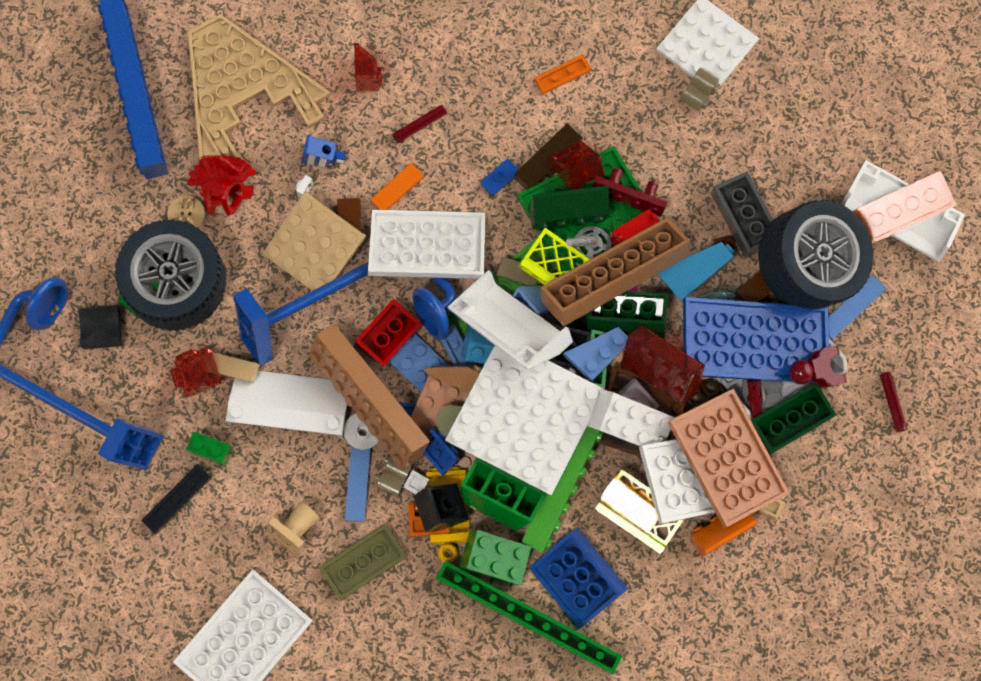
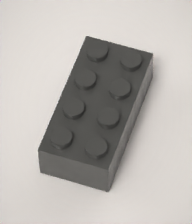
M745 172L714 186L711 195L746 259L759 252L762 235L773 218L748 172Z

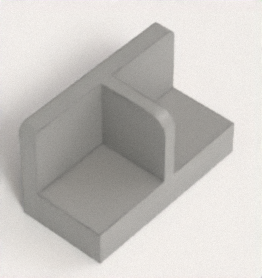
M742 380V402L750 410L749 402L747 401L748 383L747 380ZM759 382L760 394L763 399L761 401V409H771L782 402V382Z

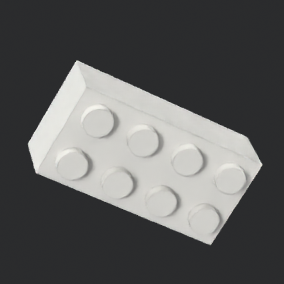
M601 389L588 426L637 446L667 441L671 430L668 421L675 417L614 392Z

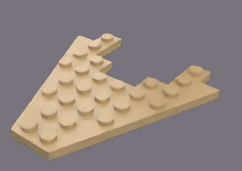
M221 14L188 31L200 159L203 155H232L239 157L226 132L241 125V121L234 108L264 92L267 93L274 106L291 98L308 128L325 119L317 103L330 97V92Z

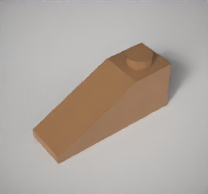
M478 364L430 366L425 368L424 372L470 393L483 366Z

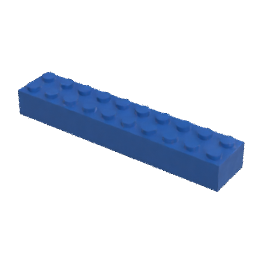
M99 0L100 4L97 7L100 16L103 18L101 23L107 35L105 40L111 52V55H109L110 61L116 71L113 73L116 83H118L120 88L118 89L120 100L123 101L122 111L124 117L128 121L126 127L132 138L130 144L133 152L135 151L136 158L134 160L136 167L141 175L144 174L147 180L167 175L169 173L128 6L125 0Z

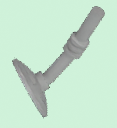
M594 226L585 227L577 233L575 238L566 240L567 246H574L577 251L590 260L594 258L593 255L599 254L602 250L607 251L612 247L609 235L603 229ZM599 233L605 237L607 244L603 243L601 237L598 236ZM579 246H584L588 253L585 255Z

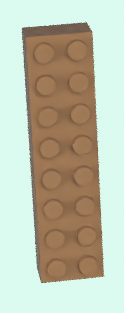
M665 218L541 286V302L564 327L689 257L690 240L668 218Z
M334 324L316 334L309 353L311 360L319 366L323 375L332 382L334 389L344 397L346 404L356 412L358 419L365 423L371 435L375 436L380 442L383 450L390 454L393 462L402 471L421 460L430 443L429 439Z

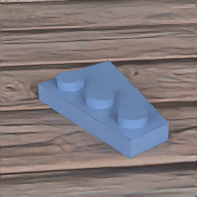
M617 327L565 352L563 356L592 382L632 340Z

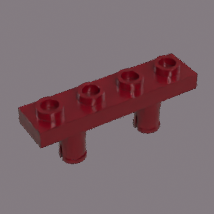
M618 168L612 169L609 180L599 176L595 177L592 187L608 186L609 198L615 202L624 203L634 209L643 211L650 209L657 216H662L667 201L655 197L658 188L656 182L649 181L644 193L619 184L623 171Z

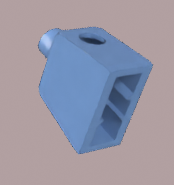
M519 286L513 297L543 318L549 310L541 302V286Z

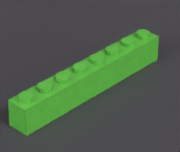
M587 425L552 495H546L521 543L542 553L545 550H550L554 541L551 537L554 532L557 533L560 529L562 522L559 520L562 514L566 515L570 507L568 503L570 496H575L579 488L576 485L579 478L583 479L587 471L585 464L587 460H592L595 454L593 447L596 442L600 443L603 432Z

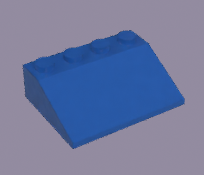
M579 528L568 533L529 567L579 630L628 590L627 586Z

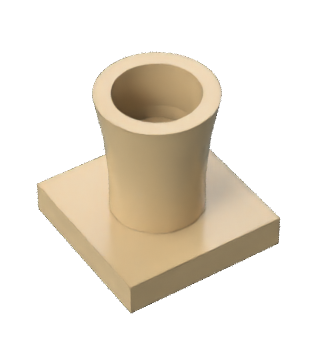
M299 502L284 524L273 517L268 523V533L299 557L304 551V541L300 539L301 536L317 523L320 518L309 506Z

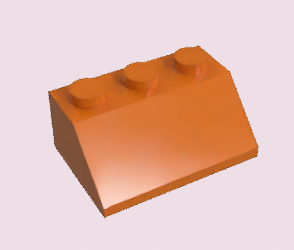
M750 514L734 524L723 528L716 516L709 520L710 525L705 528L701 525L692 530L693 535L690 536V539L701 557H704L758 523Z

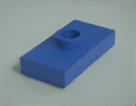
M507 158L480 182V185L493 197L514 179V174L518 169Z

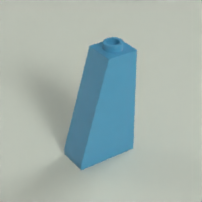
M720 242L681 260L657 275L682 303L683 298L690 297L734 260L732 255L734 250L728 244L724 245Z

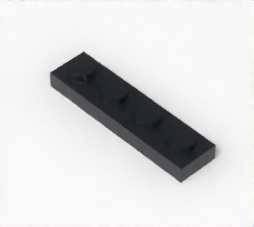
M196 464L141 521L157 535L212 478Z

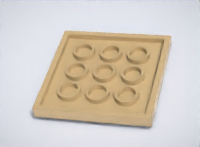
M304 192L263 252V255L313 291L339 277L366 238V235L309 193Z

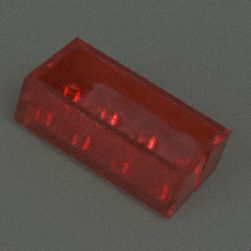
M643 325L628 335L625 346L626 350L621 361L622 366L682 406L696 396L705 367L703 364Z

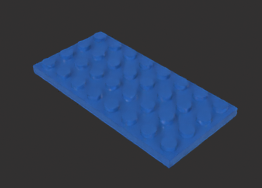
M693 297L683 298L684 376L795 383L789 376L790 366L797 360L808 361L814 351L829 347L828 308L805 309L786 304Z

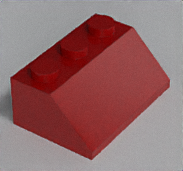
M393 298L355 340L354 345L369 358L384 367L418 330L422 323Z

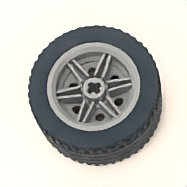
M830 200L810 201L772 220L762 235L758 252L759 268L763 280L774 296L784 304L795 305L805 309H820L853 297L866 284L872 271L874 257L871 238L861 219L846 206L834 201L831 202Z
M174 219L151 222V224L140 227L138 231L130 235L118 253L117 264H115V280L119 292L137 316L150 326H154L157 329L161 328V330L167 329L168 331L190 329L191 326H197L204 319H208V316L213 314V311L220 305V300L223 299L226 286V271L222 259L209 237L192 224L182 222L181 220L175 221ZM169 254L168 261L163 259V256ZM185 258L189 260V262L182 263V260ZM150 267L156 268L155 270L149 271ZM170 271L173 272V274L169 275L167 274V272ZM188 277L193 278L191 283H187ZM157 282L159 284L158 291L153 290L152 283ZM179 291L178 295H172V292Z

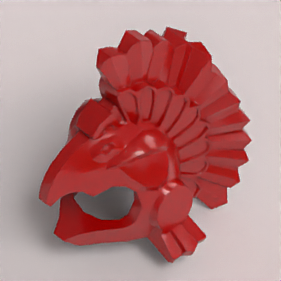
M203 155L199 160L200 165H194V170H190L188 173L190 179L187 181V184L189 186H201V189H199L200 195L204 197L205 208L212 216L215 215V209L220 204H222L227 216L234 214L242 199H251L254 193V186L244 185L243 181H246L249 176L256 175V170L240 157L232 155ZM228 196L233 198L231 205H228Z

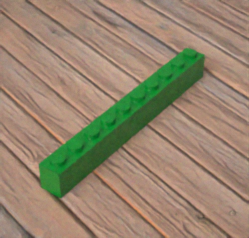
M447 561L443 563L436 576V581L610 675L614 674L622 658L620 654Z

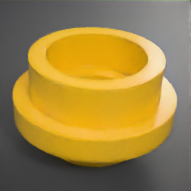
M445 543L439 548L438 555L443 562L451 563L456 560L458 550L455 545ZM448 549L452 551L450 557L444 555V552Z

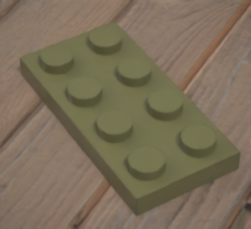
M384 524L320 566L319 569L338 599L342 601L407 558L386 524Z

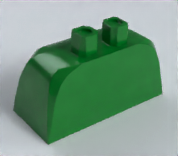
M478 458L475 459L461 483V495L468 507L513 530L524 529L531 524L547 493Z

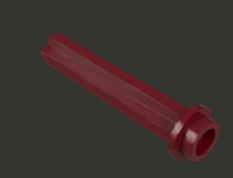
M439 105L400 130H394L392 136L396 143H403V140L446 115L447 112L444 106Z
M884 372L880 375V379L894 422L893 429L896 430V433L908 430V423L905 422L891 373Z

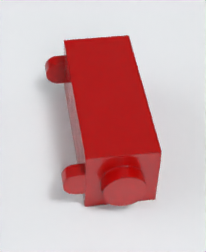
M648 209L612 231L610 239L616 246L660 222L659 218Z

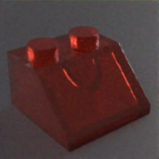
M354 43L357 92L379 91V85H383L381 67H378L377 60L360 44Z
M581 140L549 156L562 182L571 190L578 189L594 180L596 176L604 174L601 156Z

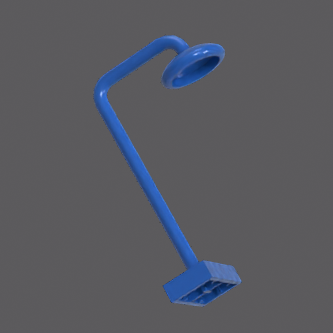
M369 262L267 315L247 288L233 295L241 341L256 362L261 366L273 360L269 333L270 325L367 276ZM432 278L444 293V300L440 302L432 292L419 287L413 292V304L420 321L430 335L437 340H444L448 336L449 321L446 314L448 311L447 307L456 300V292L446 278Z
M58 277L49 278L38 285L34 291H22L12 299L0 321V346L19 310L26 302H28L26 306V321L29 327L34 330H43L55 322L68 299V287L63 279ZM57 305L59 310L54 315H50ZM0 364V378L105 436L106 439L98 455L111 462L143 470L147 469L164 435L151 428L116 418L111 427Z

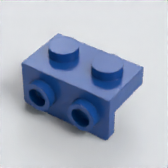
M431 429V434L427 437L430 443L424 455L440 474L444 476L461 461L457 457L459 452L452 444L448 446L444 442L446 437L440 431L436 432Z

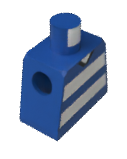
M307 135L301 163L331 168L332 162L344 164L346 153L335 151L336 143Z

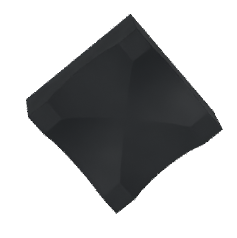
M117 305L103 308L79 309L80 347L83 349L122 346L121 313Z

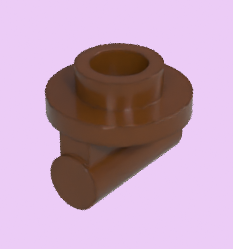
M732 235L713 239L714 245L722 242L724 245L728 244L732 249L735 248Z

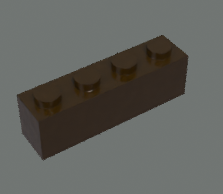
M566 123L514 174V179L527 190L543 182L546 178L553 177L557 172L555 169L560 165L563 167L569 161V156L572 153L576 154L583 147L581 145L583 137Z

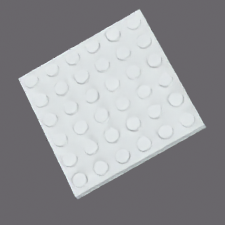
M494 346L445 441L551 496L589 423L598 396L603 388L548 360L527 370L497 346Z

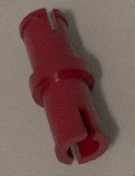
M747 380V401L749 402L751 418H755V411H757V416L762 414L761 401L763 399L760 394V380H754V386L752 380Z

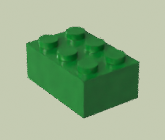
M469 530L459 568L507 584L521 585L531 547L480 530Z

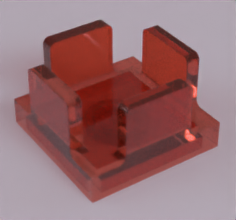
M209 347L198 351L191 349L175 356L177 360L174 362L176 368L170 369V373L175 387L182 388L185 397L195 396L222 384Z

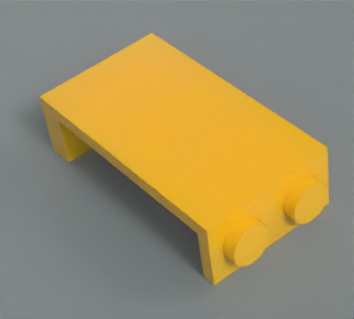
M453 467L442 476L436 468L430 469V472H426L427 478L430 479L427 486L457 483L461 494V483L466 476V470H462L461 467ZM462 497V500H463V503H464V506H465V509H466V512H467V515H468V506L466 505V503H465V501H464V499H463V497ZM469 520L449 527L450 534L430 535L431 545L466 542L469 534Z

